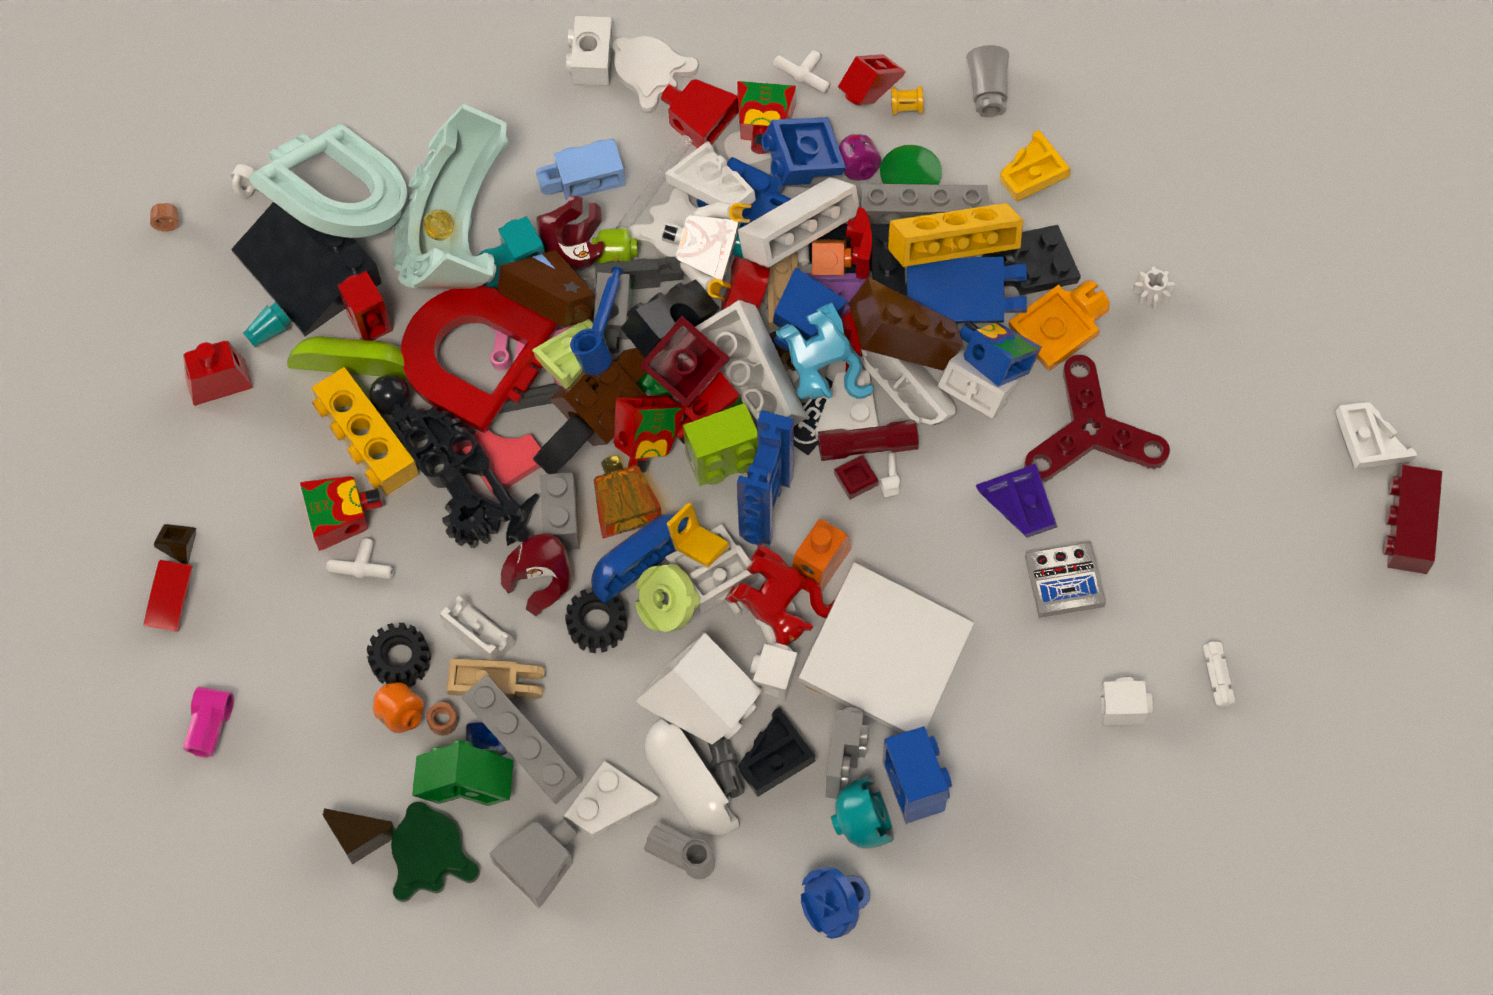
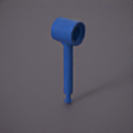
M619 266L611 268L613 275L607 280L592 329L579 331L570 342V348L582 371L588 375H597L604 372L612 362V355L603 335L620 285L618 277L623 274V270Z

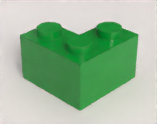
M465 740L453 741L452 745L446 747H434L430 752L416 756L412 796L437 804L459 798L486 806L508 801L511 794L513 760L500 756V752L497 750H482L473 747L472 742Z

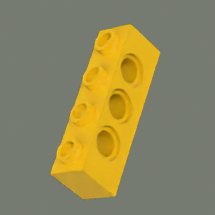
M1007 203L891 220L888 250L903 267L1019 249L1021 247L1023 219Z
M345 367L311 387L315 396V400L312 401L314 408L322 418L327 415L332 423L329 425L331 431L339 441L345 439L350 447L347 448V452L356 465L362 462L367 471L364 474L374 489L380 487L387 496L419 475L412 456ZM345 406L351 407L346 412H338L341 408ZM361 430H369L365 435H356ZM380 453H385V454H387V455H386L384 458H382V459H379V460L373 459L377 454H380Z

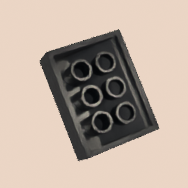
M275 202L265 210L231 249L233 254L305 337L345 309L338 285L343 283L345 279L367 271L376 287L382 283L377 264L354 238L334 236L317 231L301 223Z

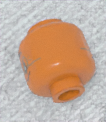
M402 682L386 684L376 692L373 704L374 715L389 730L394 733H403L416 728L420 724L424 710L423 700L406 684Z

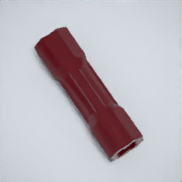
M915 420L892 422L886 426L853 430L834 429L818 431V447L821 461L844 459L850 455L874 452L918 450L919 445Z

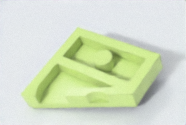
M589 319L577 323L532 349L537 361L565 389L570 387L582 372L570 348V342L579 331L592 329L593 323Z

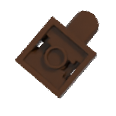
M637 348L624 350L615 360L612 358L611 365L607 370L597 375H588L582 371L570 387L565 389L561 386L549 400L568 420L576 414L594 431L588 439L592 446L606 445L614 438L616 398L647 396L637 385L647 373L639 366L645 358Z

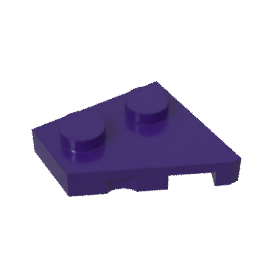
M1036 464L976 485L978 492L1026 538L1058 527Z

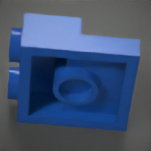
M828 117L771 120L766 132L762 136L763 150L765 152L770 151L772 157L771 173L774 177H779L782 186L810 184L814 177L842 175L846 169Z

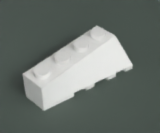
M738 300L695 327L731 358L721 370V373L738 392L742 402L746 404L748 410L757 421L761 410L794 419V426L808 418L756 305Z

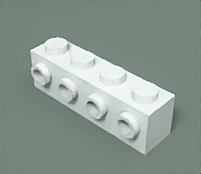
M829 177L738 229L743 258L759 265L770 267L849 221V219L854 218L859 207L856 185Z

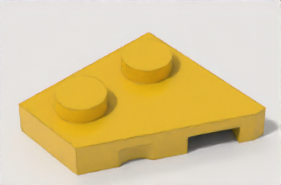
M1037 130L1032 134V141L1025 149L1021 148L1015 155L1014 161L1008 163L1002 170L1000 182L1017 202L1070 177V167L1041 131Z

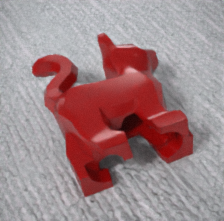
M763 545L757 547L750 558L752 563L746 569L753 575L760 573L764 576L766 580L760 589L757 590L750 585L739 583L737 587L733 586L725 597V600L729 603L740 601L757 620L771 627L776 643L786 646L796 641L804 631H811L813 629V626L801 617L786 612V608L800 590L809 592L811 607L818 616L827 618L834 603L833 601L830 605L824 604L822 588L814 578L803 575L796 568L789 567L780 555Z

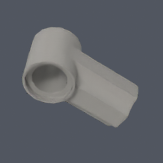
M659 822L650 831L644 847L646 852L685 870L694 879H704L714 871L715 859L709 843L705 840L693 839ZM701 853L707 856L701 864L695 865L689 862L690 858L695 854Z

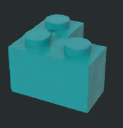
M527 216L519 220H511L503 227L498 228L501 245L485 249L478 254L488 253L493 255L494 264L496 265L494 278L491 282L484 283L483 286L494 289L498 288L500 265L545 253L544 245Z

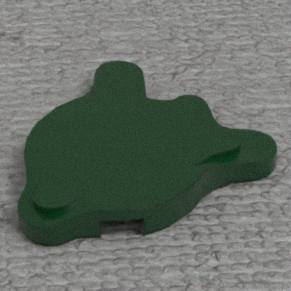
M414 802L407 807L405 817L396 828L391 842L392 855L398 869L397 880L393 887L395 899L399 902L409 901L419 890L440 893L444 889V878L447 875H452L465 883L475 882L480 875L479 868L463 854L461 838L455 824L445 815L429 809L423 802Z

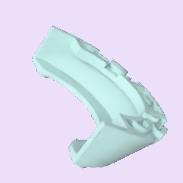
M462 104L441 126L429 143L428 149H430V152L425 159L424 166L418 163L408 185L413 191L409 196L408 205L403 208L395 229L393 266L395 270L400 271L397 279L403 285L411 288L473 289L486 282H491L494 278L496 265L494 264L493 255L483 253L473 256L469 250L468 231L472 224V218L470 217L472 207L480 185L498 154H502L507 147V122Z

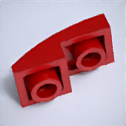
M858 207L855 219H849L846 237L851 238L853 252L851 264L856 265V278L866 280L869 277L871 268L872 232L865 209Z
M159 560L143 626L179 632L184 601L188 595L192 575V565Z

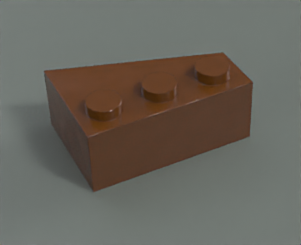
M869 277L849 302L862 350L943 371L948 365L949 360L963 346L955 321Z

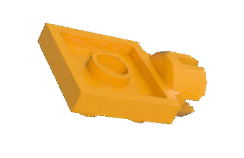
M1092 280L1083 282L1073 291H1065L1057 285L1027 307V313H1019L1009 320V328L1042 347L1037 359L1049 372L1099 335L1100 329L1095 325V321L1109 311L1110 302L1103 290L1095 293L1094 289L1099 285Z

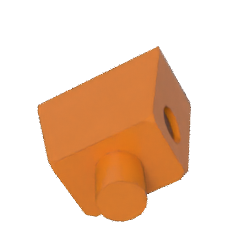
M819 519L796 551L792 567L798 569L803 575L814 578L820 584L823 591L851 551L849 536L828 522ZM811 568L814 574H810L805 570Z

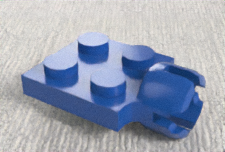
M731 157L727 162V166L732 171H737L755 192L756 200L750 204L751 208H745L742 211L743 218L750 219L749 223L791 200V198L780 194L784 186L781 185L779 179L734 157ZM700 199L696 201L698 208L709 205ZM741 223L740 227H744L749 223Z

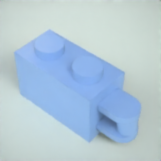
M614 138L597 140L589 145L577 148L570 147L561 152L554 153L555 164L540 167L536 171L541 192L543 194H553L563 191L565 200H568V196L581 197L625 186L624 168Z

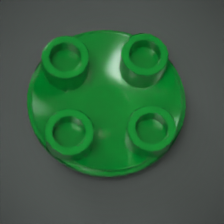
M903 145L892 149L883 158L880 166V177L883 184L939 185L942 177V167L936 155L927 148L918 145Z

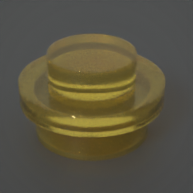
M432 210L424 216L423 228L432 239L443 241L452 234L454 221L448 212Z

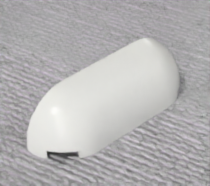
M862 350L863 357H860L864 367L910 419L915 420L916 423L935 425L947 421L956 413V407L952 399L944 390L938 388L939 384L922 365Z
M663 718L657 720L647 733L644 745L645 756L650 767L688 824L696 831L711 836L724 835L740 827L738 819L726 805L729 801L680 727Z

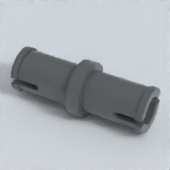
M723 736L713 745L708 743L713 759L710 764L712 770L717 772L724 795L727 799L729 796L730 799L740 796L744 793V788L736 768L738 759L736 754L732 753L729 741Z

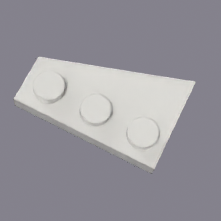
M709 141L665 173L668 184L707 204L716 202L752 204L756 200L752 187L737 171H732L727 166V161L722 155L718 156L714 152L713 146Z

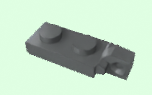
M676 257L642 258L635 261H609L594 264L596 283L597 272L613 273L611 268L619 266L623 270V274H630L633 290L657 288L664 281L683 280L680 260L676 259Z

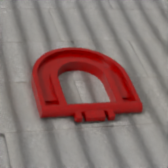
M479 286L473 289H450L427 301L418 309L408 323L401 343V353L404 358L403 369L411 386L425 402L431 406L440 407L442 412L448 410L454 415L455 419H460L470 427L485 433L508 399L515 404L520 402L522 396L515 392V390L525 394L539 374L538 370L531 366L543 368L535 358L532 349L548 341L558 324L501 295L497 289ZM466 323H481L525 345L492 394H488L448 373L439 365V345L446 334L452 329Z

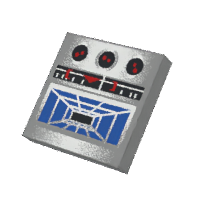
M1091 542L1025 553V561L1039 618L1105 607L1106 601Z

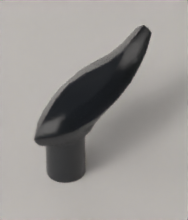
M535 493L520 506L523 511L520 519L510 520L506 531L507 546L515 542H524L529 538V533L525 529L530 521L532 510L540 498L538 494Z

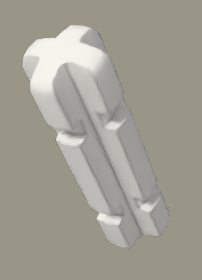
M1209 642L1203 646L1205 660H1209L1206 666L1211 688L1216 690L1213 693L1214 701L1217 707H1229L1235 704L1236 699L1233 689H1229L1232 686L1227 661L1222 659L1225 656L1224 648L1221 642Z

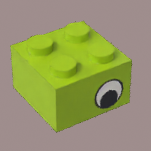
M745 403L683 425L685 454L699 486L720 483L727 476L735 473H747L749 465L752 466L758 449L757 429Z

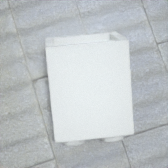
M704 633L661 670L638 697L636 702L648 711L713 745L723 736L727 740L730 739L741 728L742 725L739 720L746 719L756 709L757 705L754 701L762 690Z

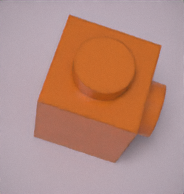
M816 239L813 241L812 275L844 276L846 268L852 267V248H847V240Z

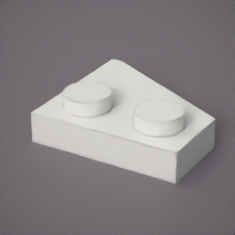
M861 370L856 380L858 386L871 384L870 375L867 370ZM846 372L837 373L831 387L832 398H827L816 427V440H818V431L878 427L873 392L870 396L863 399H856L850 396L844 388Z
M1370 402L1340 405L1335 411L1355 469L1412 462L1417 457V453L1412 447L1407 450L1395 437L1397 431L1389 422L1382 419L1379 411Z
M604 761L564 814V819L591 838H595L608 831L610 826L621 824L631 819V815L648 806L650 808L655 806L659 802V797Z

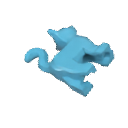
M831 302L816 309L817 312L806 316L809 324L816 326L818 335L805 340L799 330L792 324H787L775 330L779 339H786L789 345L791 362L800 376L796 394L801 400L817 399L823 396L828 399L832 398L828 381L819 372V369L840 360H845L849 364V368L844 376V388L850 396L856 399H863L870 396L874 391L871 384L857 385L856 380L862 370L861 359L844 335L842 320Z

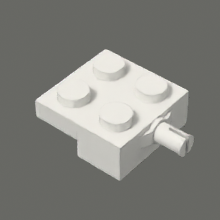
M722 524L710 532L728 541L729 548L708 568L679 551H675L665 557L667 565H678L691 579L694 590L700 597V603L697 608L700 614L718 604L727 602L725 597L733 586L737 587L739 583L751 585L758 581L757 574L753 575L746 570L752 562L741 546H737ZM740 601L736 603L727 602L736 617H740L741 613L745 614L748 610Z

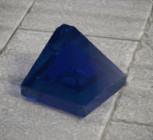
M483 722L468 723L466 725V741L472 742L473 747L482 750H497L500 752V756L507 753L506 748Z

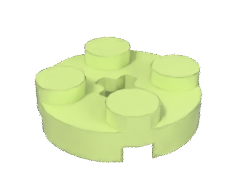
M669 564L650 567L638 579L636 590L640 591L639 601H635L636 610L640 619L648 628L655 631L668 632L682 629L688 624L693 616L694 609L699 606L700 597L694 590L689 576L678 565ZM663 591L668 594V604H663L662 602L664 599Z

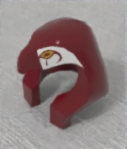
M568 196V201L565 205L552 212L537 216L536 222L540 240L544 245V251L556 250L574 271H580L592 266L604 251V242L599 241L597 244L589 242L602 221L601 207L596 203H589L588 218L577 224H567L576 220L583 212V197Z
M550 533L538 534L517 546L507 556L503 564L500 584L508 594L515 590L518 580L547 575L552 576V582L546 589L536 591L528 598L526 610L534 616L541 614L543 609L551 606L571 589L572 571L564 545L558 537Z

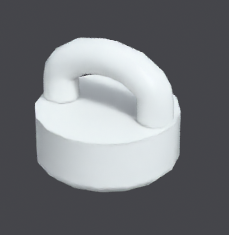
M239 164L232 171V188L239 197L249 198L254 191L258 190L249 181V175L255 172V169ZM240 185L246 187V190L241 189Z

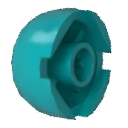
M870 776L858 779L844 787L838 794L835 802L836 814L831 816L837 835L844 834L851 844L865 849L880 847L894 840V836L887 835L886 832L893 829L888 810L880 791L873 793L869 785L875 783Z

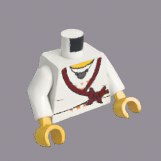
M716 202L699 207L694 212V215H688L684 227L667 222L664 228L662 241L679 245L676 259L680 260L681 270L691 281L696 279L711 297L721 301L725 300L724 297L720 296L721 287L731 288L730 283L722 280H725L740 224L750 222V219H744L742 216L743 209L751 208L750 204Z

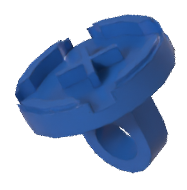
M829 866L813 870L803 879L802 885H805L804 893L801 894V905L804 915L812 928L818 933L824 932L827 934L825 937L830 939L849 934L856 927L859 910L864 908L870 900V893L866 883L858 876H845L838 869Z

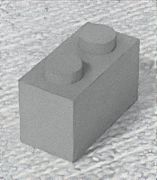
M573 472L540 475L543 534L550 533L558 537L566 550L580 549L576 487Z

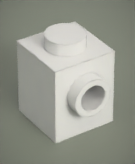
M764 644L761 655L755 654L750 673L755 674L753 682L762 690L761 695L786 701L797 667V652H793L790 647L783 644H774L773 646Z
M1122 677L1115 681L1103 683L1100 692L1102 726L1144 725L1147 714L1152 713L1153 710L1152 693H1146L1145 681H1136L1132 677Z

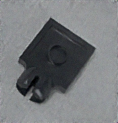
M1058 225L1022 232L1021 247L1019 249L982 254V257H1004V266L1026 264L1027 281H1004V287H1015L1020 296L1053 289L1057 285L1063 287L1077 284L1081 278Z

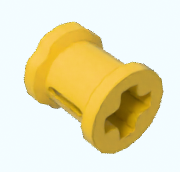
M917 86L915 90L891 88L892 115H897L898 112L917 111L918 114H923L922 86Z

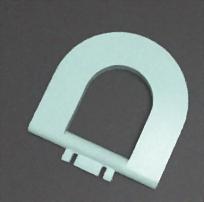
M338 124L313 139L304 133L298 135L297 139L293 138L279 146L277 150L273 149L270 151L268 157L272 162L249 175V181L256 189L301 223L317 231L340 237H368L388 230L400 218L407 196L406 183L398 168L386 156L343 124ZM320 152H324L363 181L370 190L371 196L357 203L334 201L323 196L290 170Z

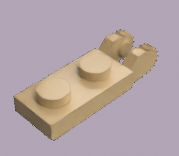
M450 659L447 683L448 695H464L487 674L508 698H516L517 696L523 699H540L543 696V689L540 686L517 684L518 676L524 679L544 678L545 669L542 666L523 665L510 661Z

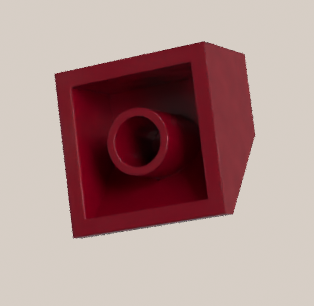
M681 316L639 366L684 406L689 408L731 358Z

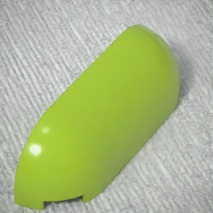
M314 336L299 342L292 349L287 360V366L291 369L336 372L345 367L349 374L380 377L389 374L407 379L403 369L404 358L401 348L389 342Z

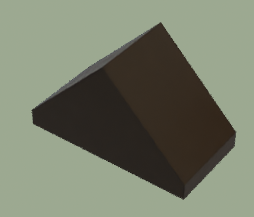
M324 808L322 814L352 864L390 842L396 830L392 821Z

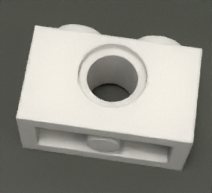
M575 16L574 28H569L568 46L572 47V54H566V72H571L573 84L609 85L613 43L611 17Z

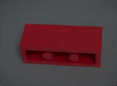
M1402 465L1397 476L1392 475L1389 484V495L1394 496L1393 506L1389 505L1386 515V525H1391L1390 535H1386L1383 546V555H1388L1387 568L1428 574L1434 564L1443 471Z

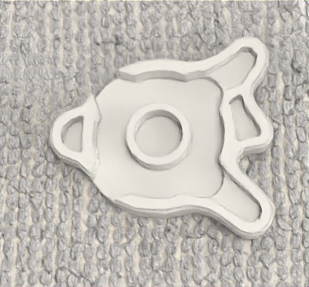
M621 37L616 39L612 45L615 55L616 76L626 88L637 95L640 108L645 112H651L656 108L659 97L662 96L664 89L668 85L677 88V82L673 79L674 77L692 76L698 71V61L695 58L676 54L668 44L654 37Z
M675 188L671 192L668 203L656 205L650 209V217L654 222L652 224L630 226L628 229L631 238H637L638 244L652 247L661 258L666 256L676 257L679 245L662 241L665 225L669 222L684 227L687 216L694 215L697 208L689 201L688 193Z

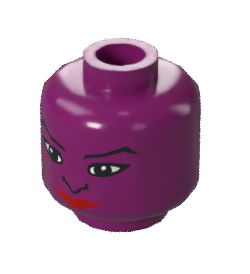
M849 135L840 143L839 149L846 166L844 174L849 179L856 181L866 180L877 172L881 165V156L875 144L867 135Z

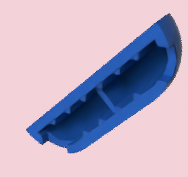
M677 513L662 514L654 518L606 553L597 562L592 572L591 585L595 595L604 604L638 580L645 570L658 565L666 556L676 551L667 522ZM688 517L683 518L679 523L678 533L686 528Z

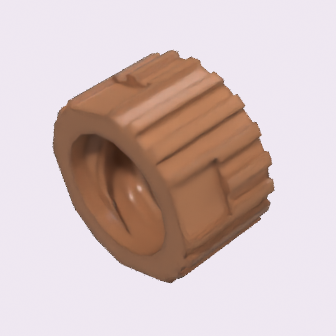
M160 203L151 208V227L162 232L172 231L177 228L179 221L177 207L169 203Z
M437 703L427 711L426 721L434 734L447 736L456 730L458 716L451 704ZM439 714L450 716L449 722L445 725L437 724L435 718Z

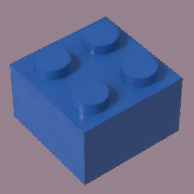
M924 726L884 740L882 762L906 824L944 812L947 799L950 798L948 789L952 787L950 775L946 767L940 768L936 756L940 755L938 744L933 735L928 737Z

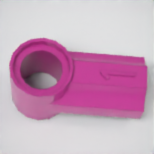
M200 686L196 688L191 701L192 719L183 746L185 752L204 758L214 757L223 722H227L232 713L234 703L232 692Z

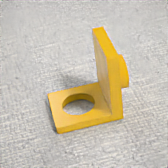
M689 502L667 522L675 550L707 568L729 548L728 541L699 526L694 507ZM688 516L686 528L678 533L679 523Z

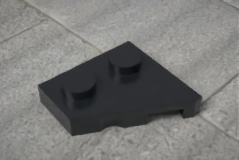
M778 707L772 713L771 722L764 732L760 731L754 740L753 748L746 752L738 768L753 792L759 797L813 764L816 760L810 748Z

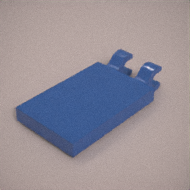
M964 257L907 266V297L956 323H967L968 321L972 323H1004V313H1027L1026 296L1004 298V281H1027L1026 264L1004 266V257Z

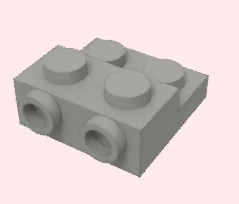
M847 707L843 710L835 709L826 775V798L837 799L840 789L848 785L849 767L857 768L858 758H865L869 726L862 723L864 712L861 709Z

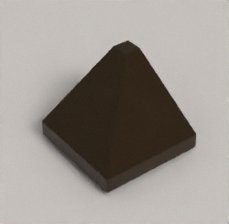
M164 524L154 542V547L180 563L188 564L196 535V528Z

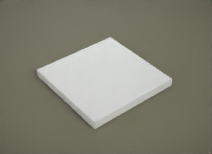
M854 562L796 681L848 707L861 709L864 712L863 715L899 733L923 726L926 729L974 622Z

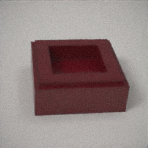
M863 455L834 469V475L849 500L877 487L879 484V480Z

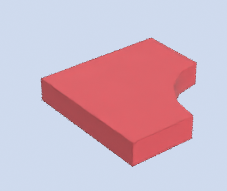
M489 429L485 433L477 431L473 434L493 464V472L506 489L541 468L533 460V457L541 447L531 434L520 438H503L494 435ZM472 446L463 448L461 450L464 455L468 454ZM480 476L482 481L485 483V485L488 487L490 492L495 497V494L492 491L493 488L491 487L485 476Z

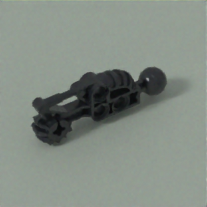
M386 374L378 377L372 383L369 396L373 406L382 414L392 415L394 419L389 421L421 472L433 486L437 488L446 487L453 497L445 505V510L449 515L442 518V522L448 527L446 534L449 538H455V542L459 546H463L467 542L471 548H475L479 539L484 544H488L486 535L488 533L497 534L501 522L521 518L523 514L522 508L512 498L504 484L500 483L493 472V464L471 431L465 427L460 419H454V415L448 410L442 412V409L437 406H433L427 411L424 408L417 410L415 406L410 408L408 405L410 399L408 384L396 375ZM428 439L424 447L416 449L420 441ZM472 446L468 454L460 455L463 448ZM444 464L443 469L439 473L432 474L433 469L437 465ZM466 474L485 476L500 504L474 493L463 476ZM473 516L475 520L469 523L468 519Z

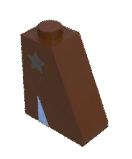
M556 250L500 265L497 291L501 295L564 328L584 322L587 319H592L595 293Z

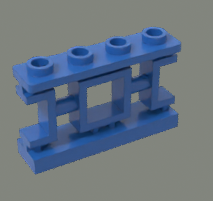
M761 410L757 421L758 449L752 466L749 465L747 471L748 478L739 476L737 480L739 536L748 543L770 545L772 541V512L777 497L781 495L782 486L790 488L794 474V419Z

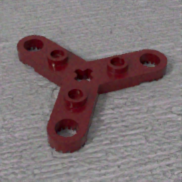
M1084 355L1070 357L1064 365L1063 378L1072 422L1031 450L1025 458L1024 468L1032 465V462L1038 458L1046 459V462H1049L1050 468L1046 471H1039L1042 482H1047L1093 449L1130 463L1140 464L1143 467H1147L1146 469L1153 468L1154 470L1165 465L1170 454L1168 442L1161 436L1106 417L1095 363ZM1077 365L1081 367L1082 365L1083 368L1088 370V375L1083 378L1075 377L1071 373V368L1077 367ZM1087 424H1092V427L1097 429L1095 435H1090L1089 431L1085 430ZM1148 445L1157 446L1158 449L1160 448L1161 456L1150 458L1145 454L1144 449Z

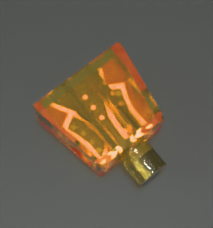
M611 456L601 462L604 474L596 476L593 481L602 539L641 528L654 518L662 515L661 506L638 466L633 465L623 468L619 456Z

